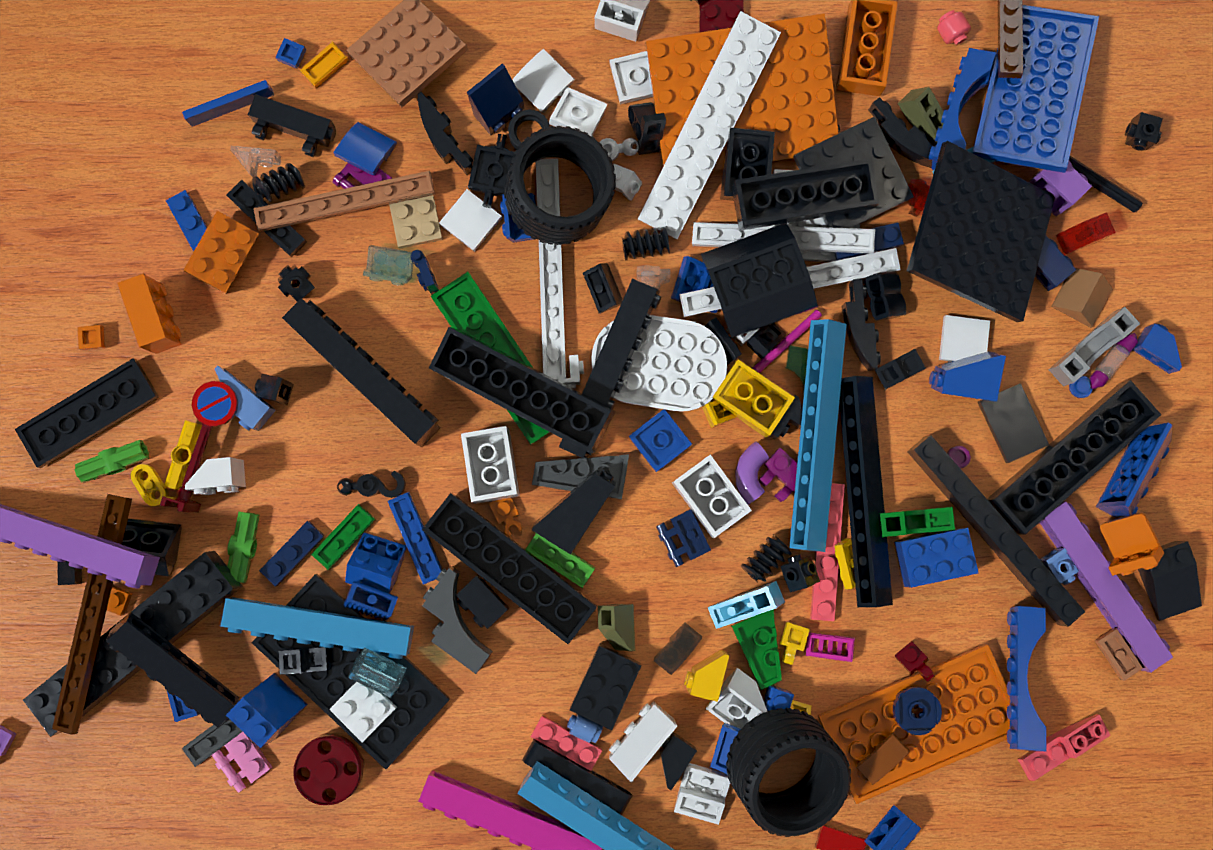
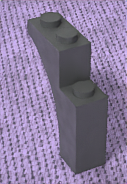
M453 566L448 568V570L444 568L436 578L439 583L434 589L430 587L423 597L426 601L422 606L444 622V624L439 622L433 630L432 634L435 636L431 642L477 674L493 651L482 644L471 633L462 618L456 596L460 571Z

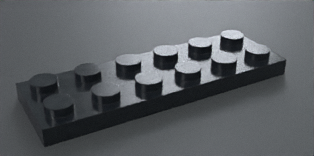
M132 358L17 427L15 431L36 467L42 468L159 398L137 359Z

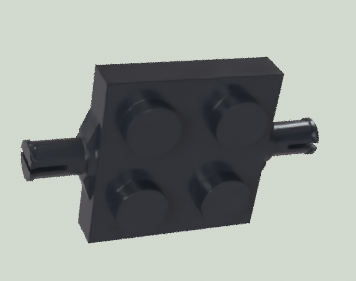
M498 134L496 146L477 145L468 188L469 190L480 191L485 194L482 206L486 208L487 206L488 208L492 207L494 196H502L504 194L506 177L515 153L504 148L507 138L504 134L503 136Z

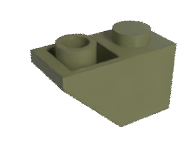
M633 604L598 606V629L615 650L635 651Z

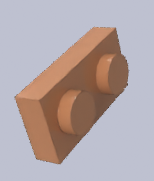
M1113 628L1094 640L1120 680L1125 681L1143 669L1117 629Z

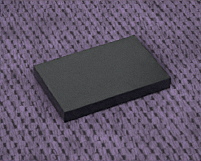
M1021 383L999 392L997 402L989 400L978 401L979 407L1006 463H1010L1049 445Z

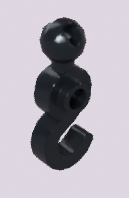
M393 471L391 475L397 480L398 484L396 489L392 491L388 490L384 483L372 474L362 475L356 482H353L350 478H342L337 484V489L340 494L345 496L352 494L353 491H359L363 496L371 497L380 491L385 497L394 498L403 493L406 482L402 474ZM340 484L343 485V488L341 490L339 489Z

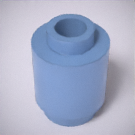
M572 714L567 724V728L570 729L569 734L588 743H596L603 729V726L578 714L576 716Z

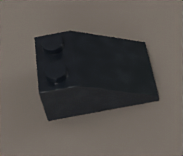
M729 128L720 200L734 201L731 186L735 180L771 174L775 132Z
M1174 541L1162 545L1164 555L1158 565L1149 570H1144V568L1138 569L1157 621L1202 606L1197 563L1188 541Z

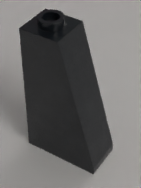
M595 470L540 517L533 525L532 531L571 555L616 484L613 480L614 477L605 470H602V472Z

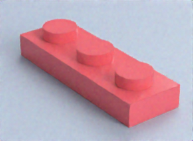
M543 715L531 734V738L590 771L602 752V748L569 734L568 729Z

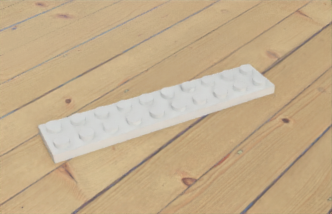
M740 11L638 220L658 230H661V227H665L669 236L678 239L728 140L729 128H734L781 32Z

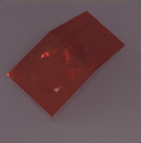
M1106 212L1057 234L1056 237L1064 255L1105 240L1116 232Z

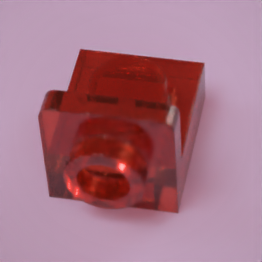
M911 179L907 184L911 192H914V197L908 203L911 206L908 214L917 217L925 206L930 186L922 179Z

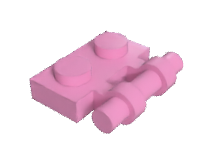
M244 732L224 745L229 752L228 755L224 756L220 749L212 754V757L217 762L215 764L218 770L222 769L229 779L227 781L231 787L234 786L238 793L246 788L241 780L245 776L252 783L272 768L258 746ZM233 759L241 768L239 773H236L229 763Z

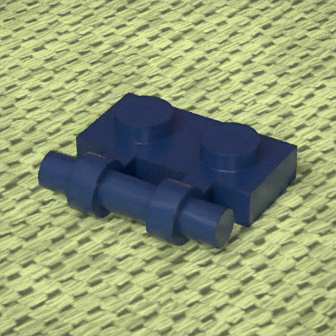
M414 250L410 257L415 266L420 270V273L417 274L418 280L424 290L429 291L433 295L439 291V287L429 262L422 251Z
M691 509L670 519L674 526L670 530L667 529L664 522L656 526L660 534L658 537L660 541L664 542L669 552L667 555L670 560H673L676 567L684 564L680 556L684 553H687L689 559L693 560L711 551ZM678 534L683 545L678 549L672 539V536Z

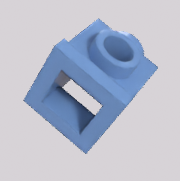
M1055 548L1040 559L1063 585H1067L1076 579L1074 574L1079 572V570L1068 556L1065 548ZM1061 565L1066 569L1063 572L1060 569Z

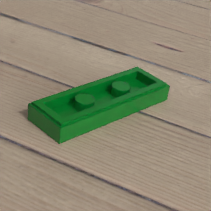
M358 504L311 555L327 570H330L376 519Z

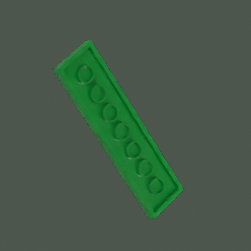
M466 272L431 295V298L452 328H456L533 368L469 272ZM507 410L530 445L550 433Z

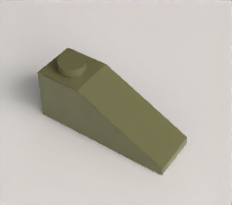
M930 87L913 89L898 102V105L908 122L913 127L916 126L926 134L927 140L933 146H936L937 141H935L937 130L942 128L944 124L941 123L943 110Z

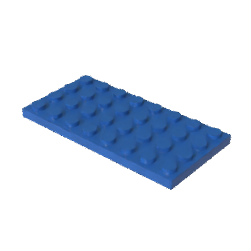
M1022 5L1023 75L1021 78H998L997 48L973 154L984 159L1065 173L1069 162L1099 16Z

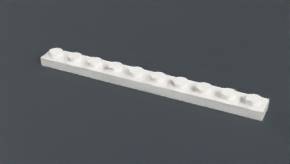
M541 159L536 162L537 207L549 214L560 216L558 159ZM539 242L543 374L557 380L566 378L561 245Z
M896 248L807 267L813 289L848 282L853 279L866 278L880 272L901 270ZM714 287L679 294L684 317L721 309Z

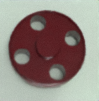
M333 734L319 736L307 743L295 760L293 769L295 785L301 795L312 803L318 805L340 803L350 797L358 788L363 776L364 759L358 748L347 738ZM322 741H328L331 744V751H325L322 748ZM349 761L356 764V772L349 771L347 767ZM302 767H306L309 769V778H306L302 775ZM327 788L334 789L336 798H330L327 795Z

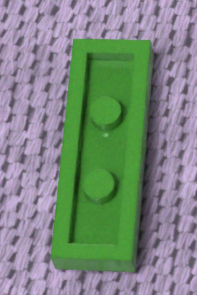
M537 533L525 549L581 588H583L595 570L594 566L573 552L570 555Z

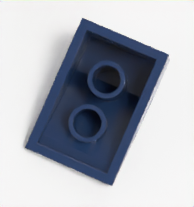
M503 63L467 91L474 117L490 135L495 132H501L506 127V123L515 114L524 109L523 99Z

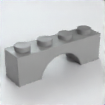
M1126 307L1112 312L1048 370L1062 386L1076 382L1090 369L1091 364L1101 354L1124 339L1140 325L1139 321Z

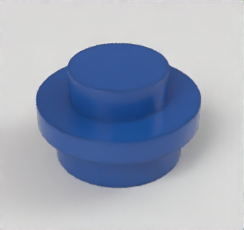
M1081 376L1076 382L1069 384L1071 394L1077 398L1089 396L1093 390L1091 388V380L1086 376Z

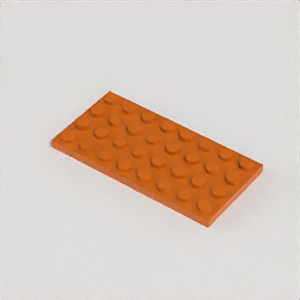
M988 644L981 645L930 667L935 677L929 682L919 673H916L818 715L822 727L841 748L849 761V768L851 769L849 791L856 804L1007 740V731L1010 729V720L1007 718L1010 696L1007 694V686ZM914 686L925 688L933 693L941 704V720L928 734H910L899 727L894 719L893 703L896 695L906 688ZM918 704L911 710L915 717H919V713L923 712V708L918 707ZM894 733L909 749V753L890 772L872 785L858 770L857 763L872 753L876 745Z

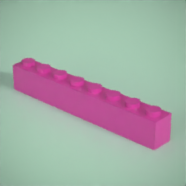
M433 770L428 775L418 801L423 803L422 806L428 810L435 811L438 809L445 812L444 815L450 819H463L470 827L479 828L480 826L487 829V832L495 837L505 836L510 838L509 841L518 846L525 844L530 846L531 850H602L601 847L560 821Z

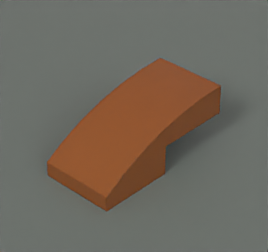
M892 733L876 745L872 753L857 763V768L874 785L909 753V749Z

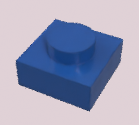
M284 38L275 58L279 62L298 69L306 48Z

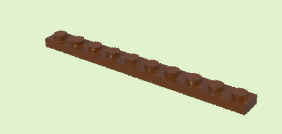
M107 494L97 537L122 545L132 498ZM103 573L102 575L88 574L52 726L53 730L70 735L78 734L113 585V581L106 579L107 575Z

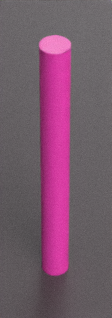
M815 310L752 369L761 373L810 328L811 320H818L822 317V314Z

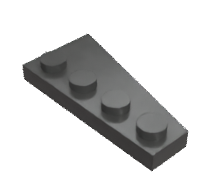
M629 454L536 462L532 485L572 491L595 470L600 472L605 470L614 477L613 480L616 482L614 489L608 497L622 500Z

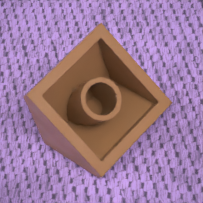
M1075 268L1076 271L1065 279L1051 307L1092 328L1112 291V287L1102 273Z

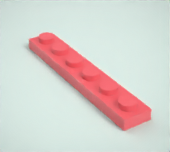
M832 483L826 551H815L814 564L816 565L820 582L812 587L810 619L835 621L839 563L835 556L834 545L841 540L845 484Z

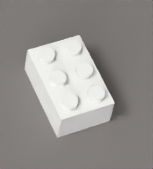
M503 426L462 433L461 438L471 502L477 504L520 496L509 428Z
M711 455L672 482L712 538L717 537L752 511Z

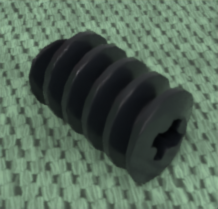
M287 163L285 168L282 166L278 167L277 172L273 169L270 170L269 176L266 173H262L260 178L257 176L252 178L254 191L263 205L264 197L269 202H272V194L278 199L281 198V190L285 195H288L289 187L294 192L297 191L296 184H299L302 189L305 188L299 170L291 163Z
M661 227L660 234L656 228H653L651 235L647 229H644L642 236L638 230H635L633 237L627 231L624 239L622 238L625 261L628 260L629 254L634 259H637L638 252H640L643 258L646 257L647 251H649L652 257H654L656 250H658L660 256H663L664 249H667L668 253H670L668 234L665 227Z
M774 534L775 539L766 538L769 546L765 544L759 545L762 553L757 550L753 552L756 559L747 558L749 566L744 563L741 564V568L757 583L758 579L763 582L767 581L764 573L773 574L770 569L771 566L779 568L777 560L786 561L783 553L792 555L790 549Z

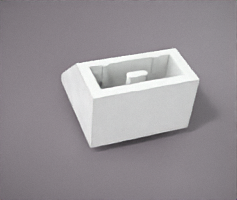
M600 0L594 18L595 29L636 42L650 0Z
M232 457L207 459L185 484V490H192L194 494L213 495L216 494V490L217 492L224 493L239 492L238 488L246 487L244 460Z

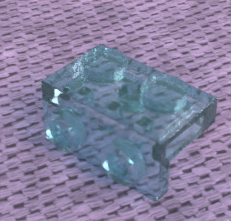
M370 245L368 247L367 267L363 271V276L369 277L372 281L389 280L394 285H405L412 279L414 264L410 257L412 252Z

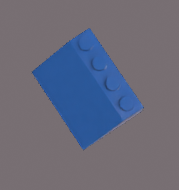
M1163 423L1148 426L1129 443L1096 505L1097 508L1116 519L1137 513V504L1147 494L1149 489L1147 486L1150 480L1156 476L1161 459L1165 458L1169 452L1168 446L1172 440V424Z

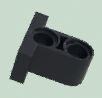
M651 102L630 105L628 107V117L638 140V154L660 152V140L663 138L666 124L664 113L656 114L655 107Z

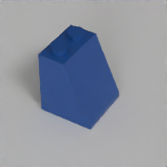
M988 351L935 366L934 371L930 374L929 384L932 385V389L942 394L997 402L1006 356Z
M273 673L242 697L226 716L259 748H262L275 740L308 704L279 676Z

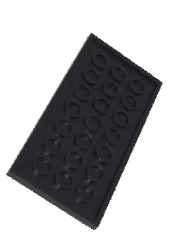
M315 574L286 605L364 618L357 610L353 611L352 608H345V599L318 574ZM265 634V637H256L252 642L279 669V651L321 647L319 646L320 642L311 641V644L297 643L296 638L288 637L287 641L273 639L274 635ZM334 645V648H330L331 670L285 674L384 769H387L451 699L404 655L403 659L390 658L389 653L380 652V655L366 654V649L357 648L356 652L343 650L341 645ZM365 674L397 708L364 742H361L329 709Z

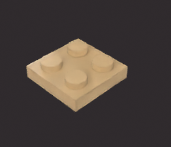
M433 195L389 204L399 249L443 240Z

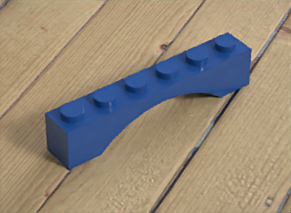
M969 48L967 56H962L959 70L962 71L961 74H956L953 87L956 88L955 92H950L947 102L949 109L944 110L941 123H944L943 127L938 128L935 141H937V145L932 146L930 150L929 160H932V170H935L943 142L949 141L966 150V141L961 134L958 117L970 97L988 85L996 52Z
M1015 606L1010 608L1007 614V623L1010 625V634L1007 637V646L1010 648V658L1007 660V670L1010 672V681L1007 684V694L1010 696V705L1007 707V718L1010 720L1007 742L1010 744V749L1046 752V726L1039 718L1032 704L1027 680L1028 664L1032 651L1038 640L1046 632L1045 608Z

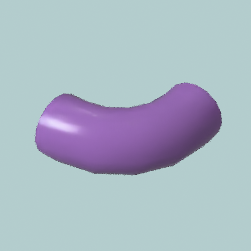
M756 441L740 456L735 470L736 486L747 505L765 492L758 481V471L769 460V456Z

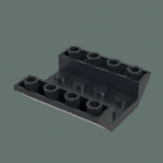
M787 223L701 254L723 311L724 320L731 338L818 307L810 275L796 238Z

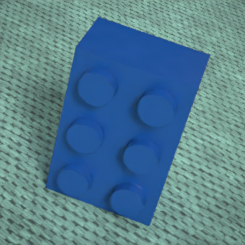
M957 528L955 530L894 542L904 587L912 588L979 573L968 528Z

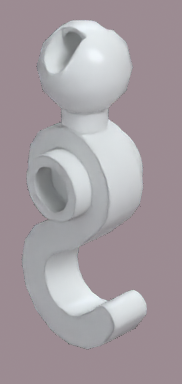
M605 138L600 141L612 161L618 157L619 153L633 156L639 150L638 142L633 138L625 139L622 144H617L611 138ZM634 144H637L636 149H632Z

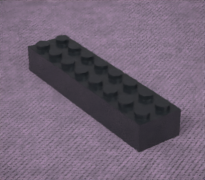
M301 298L282 318L414 444L423 447L440 429L436 424L439 420L427 409L422 411L420 409L422 404L410 393L406 396L404 394L406 389L394 378L389 380L387 377L390 374L377 362L375 364L371 363L374 358L360 346L356 348L355 346L358 343L344 331L340 333L339 331L342 328L327 315L323 317L326 313L311 300L307 303Z
M448 327L429 366V369L589 453L596 452L616 412L452 327Z
M1131 380L1119 383L987 500L1018 535H1026L1162 414Z
M453 493L448 495L422 528L426 534L567 644L572 641L597 608V605Z

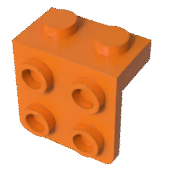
M1142 512L1104 522L1100 526V530L1114 557V560L1108 567L1112 576L1117 574L1122 576L1129 575L1141 568H1144V570L1152 569L1158 565L1164 555V551L1147 516Z

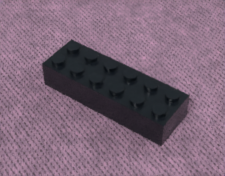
M872 158L738 179L731 186L739 231L872 210L880 204Z

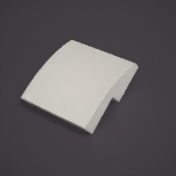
M542 49L512 79L515 86L543 113L575 81L545 49Z
M689 763L682 776L674 812L719 825L730 785L728 774Z

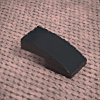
M913 349L875 369V372L886 390L926 369L916 349Z
M312 647L279 651L280 675L331 670L330 648Z

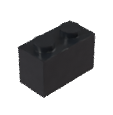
M479 575L475 576L456 595L459 598L458 604L465 611L469 609L475 615L473 620L481 628L484 626L487 629L491 627L509 609Z

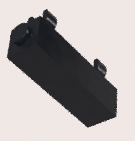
M256 94L247 114L256 123L252 129V134L255 135V138L264 141L267 135V128L269 127L305 139L302 151L305 152V155L313 158L318 144L328 147L330 141L332 142L336 136V127L330 119Z

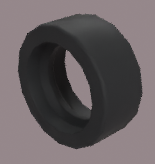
M531 109L522 110L511 119L508 132L510 142L516 150L522 143L516 133L521 123L531 120L539 123L544 129L550 127L546 117L539 111Z

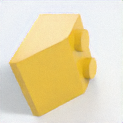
M719 650L692 666L691 672L687 671L684 685H686L690 695L718 702L729 655L725 651Z

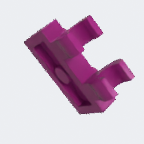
M778 448L769 460L763 464L768 470L758 481L765 487L776 476L785 484L775 494V497L782 502L791 492L795 494L797 463L784 450Z

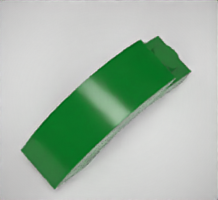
M953 507L880 513L883 537L955 530Z

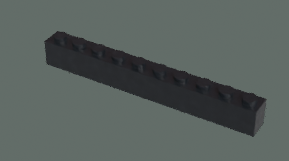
M852 376L841 378L839 401L857 608L893 605L888 543L887 537L882 536L880 513H885L873 377Z
M931 435L923 437L907 451L1036 601L1045 608L1057 625L1069 627L1085 613L1083 608Z

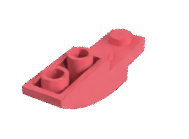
M1096 714L1047 737L1046 752L1030 751L1020 757L1018 761L1030 781H1035L1067 759L1077 758L1111 735L1100 715Z

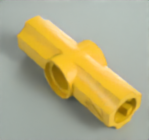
M185 420L178 444L171 452L172 463L164 486L176 490L182 486L202 425ZM187 450L189 457L186 461H183L182 453Z

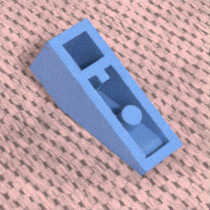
M217 365L215 371L220 382L231 386L237 395L238 408L235 416L240 419L238 423L248 431L251 428L259 431L276 410L262 398L255 396L256 394L226 369Z

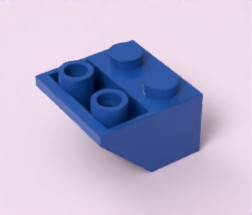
M363 533L347 563L345 583L353 584L356 581L390 594L397 580L407 546Z

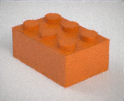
M216 211L186 264L184 272L226 294L255 244L259 233Z
M144 273L117 283L140 348L158 354L181 345L179 339L181 338V332L178 326L174 325L172 319L174 312L170 304H167L165 298L167 291L162 283Z

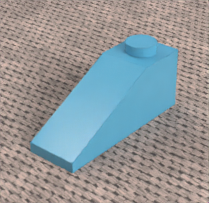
M773 581L709 606L708 610L717 629L776 609L785 600L777 581Z

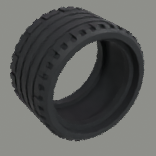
M570 126L542 128L532 133L530 137L525 138L518 146L512 158L504 186L505 204L509 215L512 216V220L516 223L517 227L520 230L522 229L526 235L531 236L532 239L540 240L539 242H545L553 245V243L562 245L583 239L587 236V233L590 234L596 228L613 199L614 189L616 188V174H614L615 168L612 164V159L608 156V152L602 147V144L595 140L596 138L588 135L585 131H579L580 129H573ZM556 157L569 160L579 166L588 176L593 189V204L586 211L574 216L562 217L549 214L537 207L530 199L525 189L524 172L534 162L544 158Z
M791 708L769 710L746 723L730 745V750L727 754L728 760L726 761L728 779L755 823L770 834L795 837L813 832L829 822L838 813L848 796L851 783L849 761L822 725L813 716L807 714V712H800L799 709ZM802 748L815 749V760L810 770L796 785L777 793L759 792L763 775L781 756Z

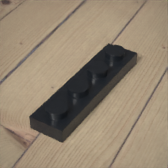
M243 180L239 181L226 194L255 223L256 219L253 208L268 205L265 201L263 205L255 191ZM290 225L264 231L291 258L307 243Z

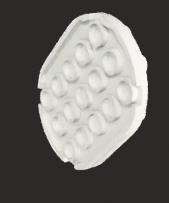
M650 315L652 317L650 326L647 330H643L640 336L643 339L638 351L634 350L631 357L634 360L629 372L625 371L622 377L624 385L620 393H615L614 398L624 403L672 411H690L706 405L713 399V395L727 374V358L721 342L711 330L699 323ZM613 321L601 330L595 340L592 350V368L596 363Z

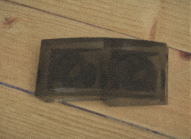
M684 622L670 637L669 642L654 657V662L672 675L701 641L702 636Z

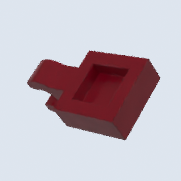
M913 641L894 655L911 675L917 671L927 682L935 677L933 671L925 664L929 660L928 657Z

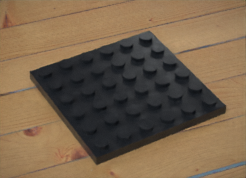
M949 141L943 142L907 272L1017 323L1023 322L1055 197L1051 193Z

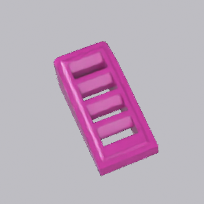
M809 632L806 656L852 662L855 638ZM815 639H819L818 652L814 651ZM824 640H828L827 653L823 652ZM833 641L838 642L837 654L832 653ZM843 642L847 643L846 655L842 654Z

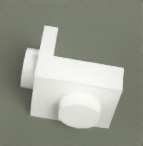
M613 164L615 168L614 174H616V188L614 190L621 192L628 200H632L639 191L642 181L634 171Z
M569 355L571 378L557 379V381L575 389L576 385H580V374H584L583 361H579L578 355Z

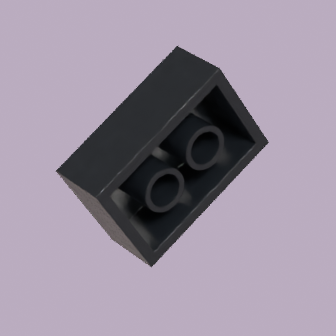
M599 643L571 703L570 711L612 730L642 666L641 663Z

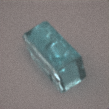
M364 647L354 662L348 678L391 698L401 684L406 667L396 664L394 661Z

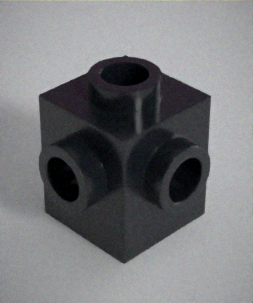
M1140 112L1131 120L1125 130V136H1127L1125 144L1132 146L1133 149L1138 151L1147 150L1154 144H1157L1162 134L1160 127L1163 118Z
M295 264L292 267L288 265L279 272L278 282L280 285L278 288L286 297L291 295L297 302L315 288L309 280L311 275L302 266L298 269ZM294 279L298 280V282L295 284L291 283V281Z
M801 554L788 558L789 563L780 566L790 592L805 589L820 582L816 565L813 563L811 555L803 558Z

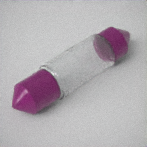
M1129 333L1124 339L1117 342L1095 368L1094 373L1090 377L1092 389L1104 387L1130 356V352L1138 343L1135 333Z

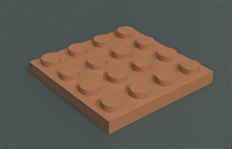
M403 0L346 51L401 107H404L461 57L468 48L420 0Z

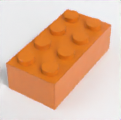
M851 0L848 6L836 90L881 96L887 83L898 1Z

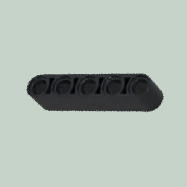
M533 739L522 759L530 767H533L537 761L620 815H623L633 796L623 787L593 770L586 769Z

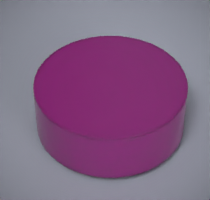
M963 446L952 447L947 452L960 469L970 463V452Z

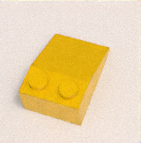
M739 359L735 362L712 397L764 437L771 435L795 399V397Z

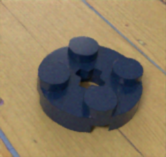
M914 686L897 693L893 703V716L898 726L913 735H925L931 732V729L941 720V704L933 693L927 689ZM916 704H918V707L923 708V712H920L918 715L919 717H915V714L911 713L912 708Z

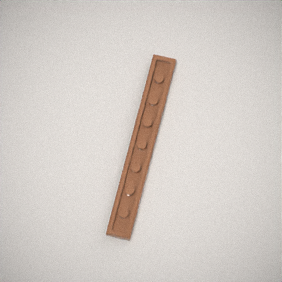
M425 171L253 209L257 229L259 232L434 195L435 190L431 172Z

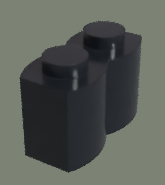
M896 271L880 272L866 277V290L871 298V312L876 321L894 319L906 315V303L901 294V281Z

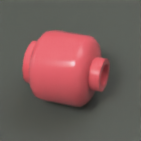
M952 10L939 19L940 23L937 29L946 44L955 43L957 46L968 39L966 35L970 32L971 26L962 12Z

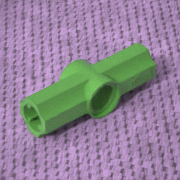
M138 440L122 447L103 450L98 453V456L75 464L74 470L81 482H89L104 475L120 473L126 470L127 466L148 459L149 451L143 440Z
M241 511L238 512L234 535L231 536L227 550L230 556L227 567L236 581L246 583L250 562L256 553L257 539L255 537L260 515Z

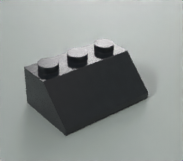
M128 519L122 545L160 557L155 575L169 576L177 561L182 526L181 524Z

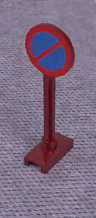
M219 381L204 383L196 390L192 397L191 406L193 414L202 422V427L182 486L179 487L176 497L163 496L160 503L161 506L177 507V511L199 513L201 504L191 500L193 491L185 490V484L199 469L212 428L224 425L232 420L238 408V399L235 391L231 386Z

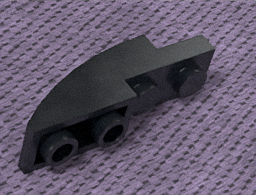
M422 92L418 93L420 116L436 152L445 164L454 160L464 173L468 175L472 170L471 162L473 159L465 150L461 152L457 147L459 143L450 134L452 132L450 127L451 120L444 112L440 114L437 111V104L430 96L425 97Z
M880 97L875 100L868 111L880 124L888 145L907 159L922 166L932 168V160H929L932 145L927 140L926 134L916 126L908 131L905 122L895 116L888 102L883 101Z
M853 279L849 283L850 302H845L841 306L843 321L847 324L846 333L857 357L868 371H874L881 362L880 352L876 349V343L879 341L878 329H875V323H865L868 320V309L864 307V299L867 296L866 286L863 285L862 279Z

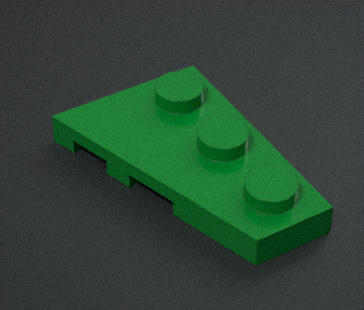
M774 609L731 625L759 688L762 690L782 681Z

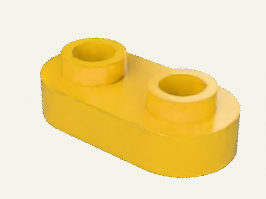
M140 464L133 468L131 480L145 503L150 506H161L162 497L169 496V493L156 470L152 466ZM145 472L148 473V478L146 480L143 479V474ZM156 491L160 492L158 499L154 496Z

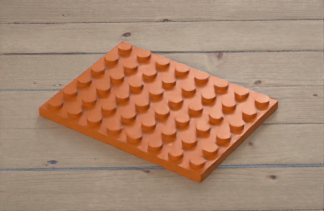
M825 13L764 23L781 32L734 128L775 132L772 161L791 159L795 154L838 134ZM732 28L645 42L656 114L664 113L666 117L663 138L660 140L663 166ZM727 142L712 171L724 169Z

